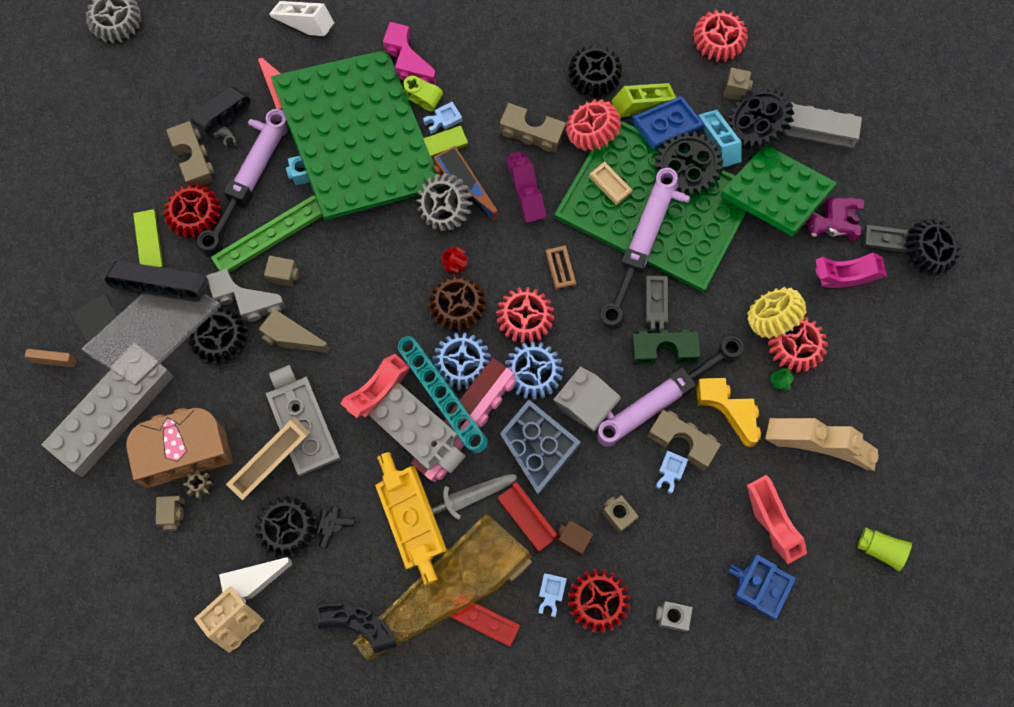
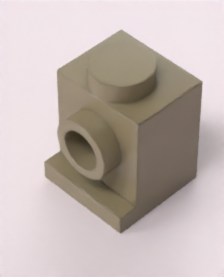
M180 496L156 497V525L163 528V531H176L177 527H180V521L183 520L184 512L180 505L185 504V500Z

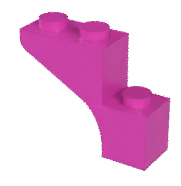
M390 22L383 40V47L390 56H399L395 65V72L398 74V78L404 81L409 76H416L430 84L436 85L435 70L408 45L410 40L409 26Z

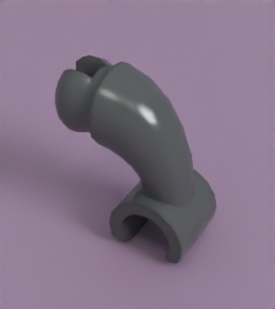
M226 126L212 134L215 138L225 137L223 143L228 150H230L229 145L231 143H234L236 148L239 147L232 131Z

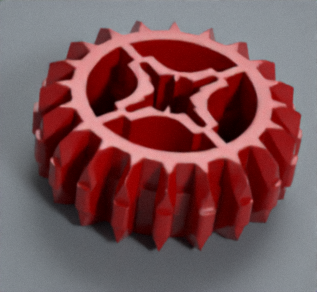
M190 183L186 189L181 186V191L179 192L173 190L174 196H168L169 202L164 203L166 210L163 211L166 217L165 222L169 225L170 230L175 231L179 237L183 235L186 239L190 235L193 239H196L198 234L207 230L212 231L210 227L216 226L217 222L215 220L220 219L219 213L222 212L219 206L220 201L216 198L215 193L206 186L202 188L201 185L197 184L194 188ZM208 207L205 216L202 217L203 213L206 211V208ZM188 208H190L192 211L194 210L197 215H195L194 212L191 213Z
M594 569L593 577L586 571L584 573L585 581L580 576L577 577L576 580L580 586L572 584L571 588L576 593L569 592L568 597L575 599V601L568 602L569 607H576V609L570 612L571 616L578 613L579 617L575 622L578 624L582 619L586 621L583 629L592 624V632H596L597 626H600L601 633H604L605 625L610 630H613V621L617 625H621L622 622L618 616L626 618L627 614L622 609L630 608L629 604L623 603V601L630 599V595H622V592L628 589L627 586L619 588L618 585L621 584L622 579L619 578L614 582L615 573H611L609 578H607V572L604 569L601 572V576H598L597 569ZM594 582L607 584L613 591L602 592ZM588 585L591 599L581 605V592ZM595 594L599 598L607 597L602 603L603 607L599 604H592L593 600L596 599L594 597ZM617 597L616 611L610 617L607 603L612 598ZM595 609L602 615L604 620L593 619L585 611Z

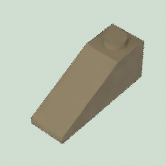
M276 309L271 312L259 328L262 340L271 346L276 344L282 348L328 353L330 350L326 342Z

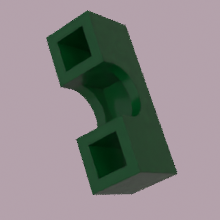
M689 329L680 330L675 333H671L669 330H661L657 333L639 331L633 334L631 339L633 365L654 364L657 359L656 351L660 348L670 349L675 355L676 364L697 363L700 358L698 332H692Z

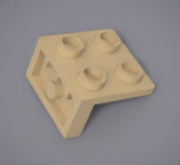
M231 586L194 618L206 636L228 653L238 648L242 641L255 632L264 622V619L250 608Z

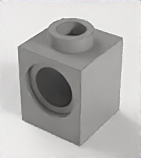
M665 601L662 603V606L657 607L655 620H659V627L687 632L689 631L693 607ZM669 610L677 612L678 621L676 623L669 621L667 617Z

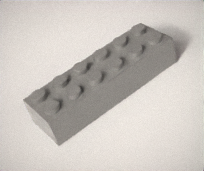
M134 344L41 445L74 473L84 477L174 376L144 350Z

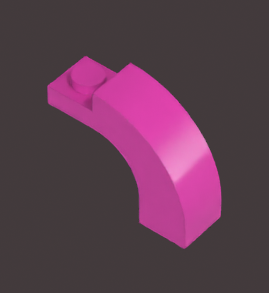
M875 253L842 262L832 261L825 257L815 260L817 265L815 271L823 287L842 288L856 286L887 277L882 256Z

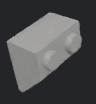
M580 366L553 400L563 414L595 431L621 397L597 375Z

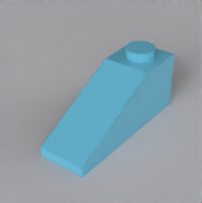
M718 110L699 114L698 117L705 124L703 131L707 140L711 138V145L717 144L716 151L722 152L720 158L723 159V165L721 166L726 167L740 163L741 141Z

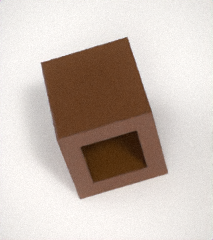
M569 520L568 524L565 525L563 523L557 532V536L560 537L557 543L582 556L593 533Z

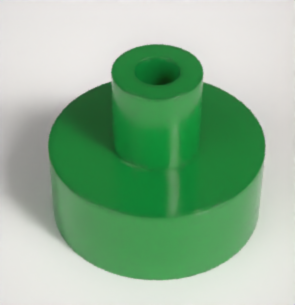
M788 368L779 369L771 375L770 381L774 388H783L784 391L791 389L794 376Z

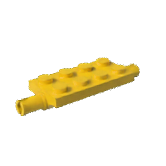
M391 453L381 454L377 459L384 476H382V482L375 485L406 569L418 566L424 585H428L438 580L431 563L432 558L446 552L447 549L415 466H410L402 471L396 470Z

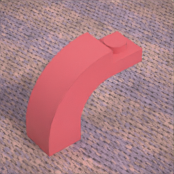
M396 354L385 358L372 378L359 390L345 396L340 404L356 418L361 415L367 417L395 384L403 381L411 369L410 366Z

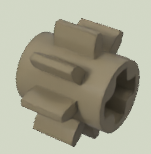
M196 470V474H187L188 482L183 485L190 488L187 492L188 495L192 496L196 493L198 499H201L205 493L210 495L208 490L214 483L208 481L210 478L208 473L202 476L201 471ZM199 480H200V481H202L203 483L200 484V485L198 486V489H197V488L195 487V485L199 484Z

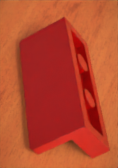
M516 481L510 489L497 498L538 553L556 540V532Z

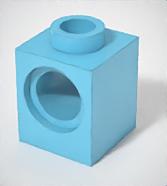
M300 156L288 158L289 167H286L288 178L293 179L295 186L309 183L305 170L298 172L300 168H304Z

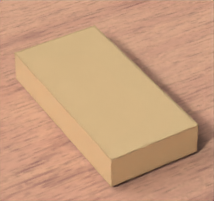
M605 161L589 174V178L616 206L632 194L633 190Z

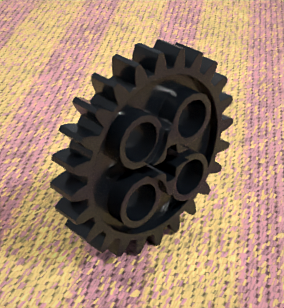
M767 87L764 88L763 92L757 88L756 94L749 91V97L747 98L741 96L743 101H736L735 103L738 107L731 108L734 115L728 116L731 121L728 125L740 139L741 147L744 146L746 150L752 147L756 151L758 146L764 150L765 144L772 147V141L774 140L779 143V136H786L784 130L791 129L789 123L794 122L792 115L795 112L792 109L793 105L788 96L784 95L781 90L777 92L775 88L769 91Z
M686 131L685 137H681L677 133L676 140L671 136L669 137L670 144L663 142V149H658L660 156L655 157V162H657L655 170H658L656 172L657 176V173L663 168L678 167L679 170L675 171L678 177L676 191H681L684 194L687 192L690 198H692L693 192L701 196L702 189L705 192H709L708 185L715 187V180H720L719 173H722L723 167L720 166L723 165V159L720 158L722 152L716 151L718 145H711V138L705 141V134L698 138L696 132L689 136L688 131ZM682 149H686L689 152L686 154H682L679 151ZM704 157L708 161L700 162L698 159ZM697 175L699 178L696 180H692L689 178V176ZM666 178L662 183H667L666 185L672 183V180Z

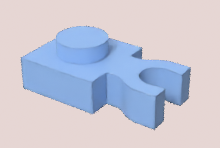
M453 102L434 110L435 116L423 118L425 126L429 123L434 124L429 127L430 134L435 133L441 126L446 130L462 122V116Z
M667 451L658 472L664 476L657 482L655 488L660 489L662 483H667L669 485L667 493L672 494L674 479L680 481L688 459Z
M544 573L539 597L545 599L539 607V614H543L544 607L549 606L552 608L551 617H556L557 608L555 601L562 602L567 578Z

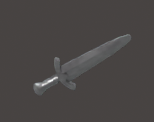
M511 474L491 479L449 495V487L445 486L443 493L444 502L431 507L433 515L447 510L453 518L459 521L461 515L456 513V511L509 486L516 481L517 475Z

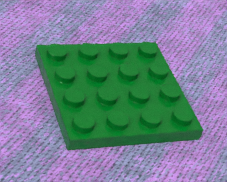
M765 144L764 150L761 149L722 190L721 197L793 237L832 193L837 182Z

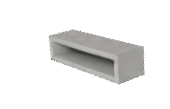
M791 102L795 114L792 115L794 122L789 123L791 129L784 130L787 136L853 148L857 143L862 117L850 113H838L829 109H817L813 106L796 105Z

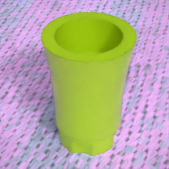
M868 528L863 530L857 544L858 549L883 561L898 572L905 565L912 547V542L900 540Z

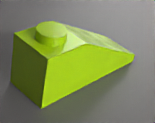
M669 83L624 86L611 102L617 109L620 118L635 116L675 99L676 96Z

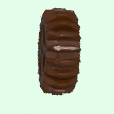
M454 274L453 280H449L446 276L444 278L445 283L438 281L437 285L439 288L433 287L432 292L434 294L429 295L431 302L428 303V307L432 309L430 315L436 316L434 320L436 323L441 322L442 328L449 325V330L453 331L454 326H456L460 332L462 331V326L465 325V328L469 330L470 322L476 325V318L482 319L483 317L481 312H484L486 309L483 305L486 303V298L482 297L484 291L483 289L478 290L480 285L478 283L473 284L472 278L465 281L464 275L457 279V276ZM452 290H458V291L455 292V293L449 292V291H452ZM467 293H469L475 301L473 307L470 306L469 302L466 301ZM441 299L445 300V303L449 305L447 314L440 307ZM459 313L466 314L463 316L455 317Z

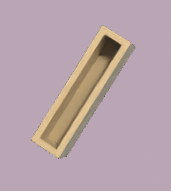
M295 417L292 418L226 485L243 500L310 432Z

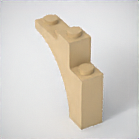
M815 418L769 419L765 439L777 447L814 451L843 459L865 470L875 471V465L878 461V449L863 440V434L851 426H826Z

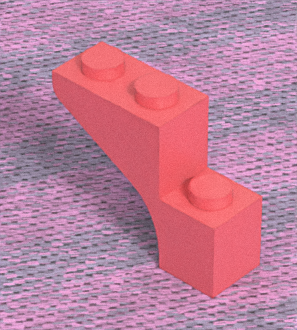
M765 475L748 484L747 488L754 516L769 532L773 549L787 564L806 555L807 550L804 538L788 518L771 479Z

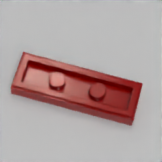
M460 595L457 596L448 614L449 617L511 647L520 628L519 624Z

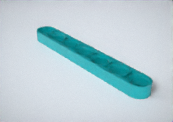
M410 336L402 338L399 341L398 350L464 445L474 453L482 452L487 446V438L421 345ZM412 342V350L405 352V346ZM423 357L424 363L420 367H415L416 360ZM434 372V380L426 382L427 375ZM446 388L444 397L437 398L439 389ZM452 404H457V411L453 414H449V406ZM463 420H469L468 428L460 430V423ZM475 436H480V444L476 447H472V439Z

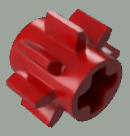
M459 247L446 249L441 257L442 264L445 265L444 270L451 274L463 271L468 262L467 256L464 255L465 251Z

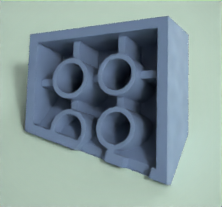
M530 400L524 404L500 433L537 494L556 476L581 445L577 438Z

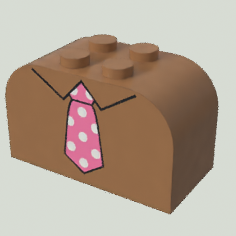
M181 408L175 410L174 414L153 416L151 420L140 423L133 428L126 443L133 480L147 489L188 477L187 474H196V470L205 472L234 463L226 431L211 413L200 408L188 410Z

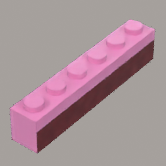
M495 358L489 361L460 399L461 403L480 427L487 422L488 414L492 408L496 409L502 402L501 397L505 391L509 392L516 383V375ZM457 404L449 414H453L457 411ZM445 418L443 422H445L451 429H453L448 420ZM463 420L459 425V429H467L469 420ZM458 437L452 445L461 450L464 443ZM416 458L411 462L412 466H415L417 470L434 482L443 479L448 472L438 462L431 470H428Z

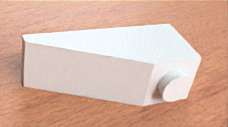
M279 1L270 12L272 18L308 35L325 36L334 24L325 4Z
M286 557L219 574L222 592L231 586L246 603L247 599L253 598L292 565V560Z

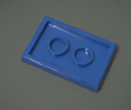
M682 96L632 116L631 119L633 125L653 150L662 147L663 142L669 144L670 136L676 140L677 133L681 137H685L686 131L690 135L703 129L705 125Z

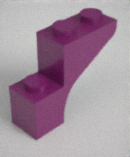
M511 153L510 156L505 157V162L517 193L522 217L526 223L546 218L543 197L537 188L532 162L525 153Z

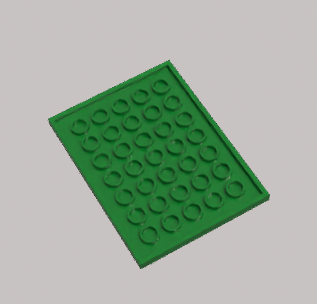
M387 50L271 76L273 87L324 221L419 196L418 192L425 190L422 184L426 183L429 185L428 178L435 179L436 172L433 169L435 164L426 147L424 137L398 78V74L395 72L391 57L386 52Z
M621 121V128L618 129L619 135L614 136V141H609L608 146H601L600 150L595 148L593 152H590L555 212L554 218L625 253L631 244L655 185L656 172L658 171L655 170V164H657L655 157L660 155L658 154V149L653 150L636 127ZM680 150V151H679V152L682 153V154H686V153H687V152H685V151H683V150ZM604 161L633 190L632 194L617 206L589 178V174ZM671 167L674 171L679 170L678 167ZM722 170V173H719L720 180H715V187L708 185L709 192H705L702 189L701 196L693 192V196L688 203L671 199L648 256L647 265L703 293L747 212L721 197L722 190L735 177V175ZM697 175L689 176V178L692 180H696L699 178Z

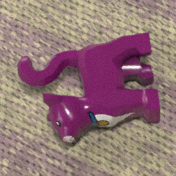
M827 197L822 203L824 205L825 218L814 212L804 224L813 237L825 233L833 237L847 236L849 241L855 242L861 235V226L857 225L859 218L855 211L856 209H864V200Z

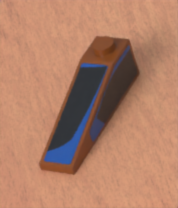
M456 146L434 156L435 165L433 169L436 174L442 176L446 173L449 174V177L455 175L457 180L462 179L464 181L463 185L469 187L465 193H471L472 195L470 198H467L468 201H471L475 207L490 219L496 221L498 219L497 209Z

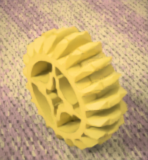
M785 287L780 290L775 288L774 291H768L766 295H761L759 300L754 301L755 304L751 305L750 310L747 312V319L752 330L757 335H760L762 338L767 337L768 339L773 336L778 338L780 334L785 335L787 331H793V327L799 326V321L805 319L804 315L807 313L805 301L797 290L792 288L786 289Z

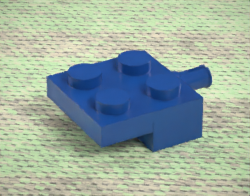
M757 554L753 556L745 570L733 564L728 569V573L739 578V586L733 597L774 620L777 619L796 578L777 568V565Z

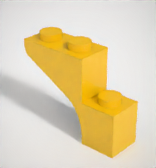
M726 378L699 379L696 384L697 405L711 406L721 411L742 443L747 447H754L761 437L760 427L756 425L759 410L758 406L754 404V399H728L730 398V386L726 385Z

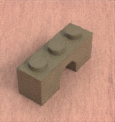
M508 103L500 121L499 133L507 138L521 140L527 145L533 144L544 151L557 153L565 133L566 122L546 116L541 126L532 127L526 123L527 109Z
M188 121L166 129L172 147L178 156L185 153L192 154L188 161L179 164L187 185L190 183L195 188L197 184L202 187L213 183L214 180L211 174L215 172L211 162H207L205 159L208 153L204 144L200 145L199 143L202 137L198 128H193L191 122Z
M662 410L647 436L665 448L674 438L685 439L690 446L686 459L703 471L709 466L721 445L714 436L703 434L698 431V427L690 422L685 423L674 412H666L665 410Z

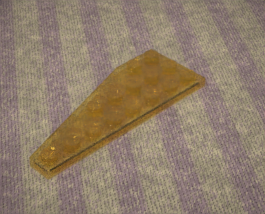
M486 514L433 565L436 577L438 578L437 581L424 585L421 576L379 618L388 625L395 638L396 645H399L499 589L532 555ZM362 635L353 642L355 647L368 661L388 651L385 650L374 654L371 645Z

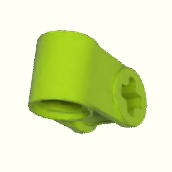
M409 76L404 80V91L408 101L421 106L427 111H434L443 95V91L438 86L416 76Z

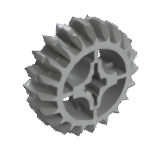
M92 0L93 5H87L89 11L85 12L87 17L86 23L90 31L105 43L109 40L113 44L116 40L122 43L123 38L129 39L130 34L135 35L134 29H140L139 23L142 22L141 11L134 0Z
M444 173L442 176L436 174L435 179L428 178L429 185L426 183L422 184L425 190L418 192L419 195H422V198L416 200L418 203H421L417 210L423 211L420 217L422 219L427 218V225L432 224L433 229L440 228L441 231H446L447 228L453 230L454 225L460 227V220H467L464 214L471 213L467 206H471L473 203L467 199L472 195L471 193H465L469 187L463 185L464 181L462 179L457 180L455 175L449 177V174ZM441 186H450V189L445 190L443 194L436 191ZM456 197L458 199V205L455 204ZM446 211L453 213L447 219L439 218L440 214H444Z

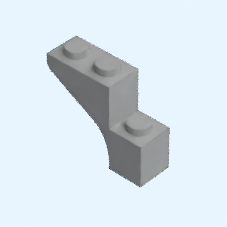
M228 269L206 275L216 304L229 305L236 300L240 314L245 322L257 321L262 316L270 315L274 309L280 313L281 310L286 309L281 296L278 294L244 289L237 286L233 282Z

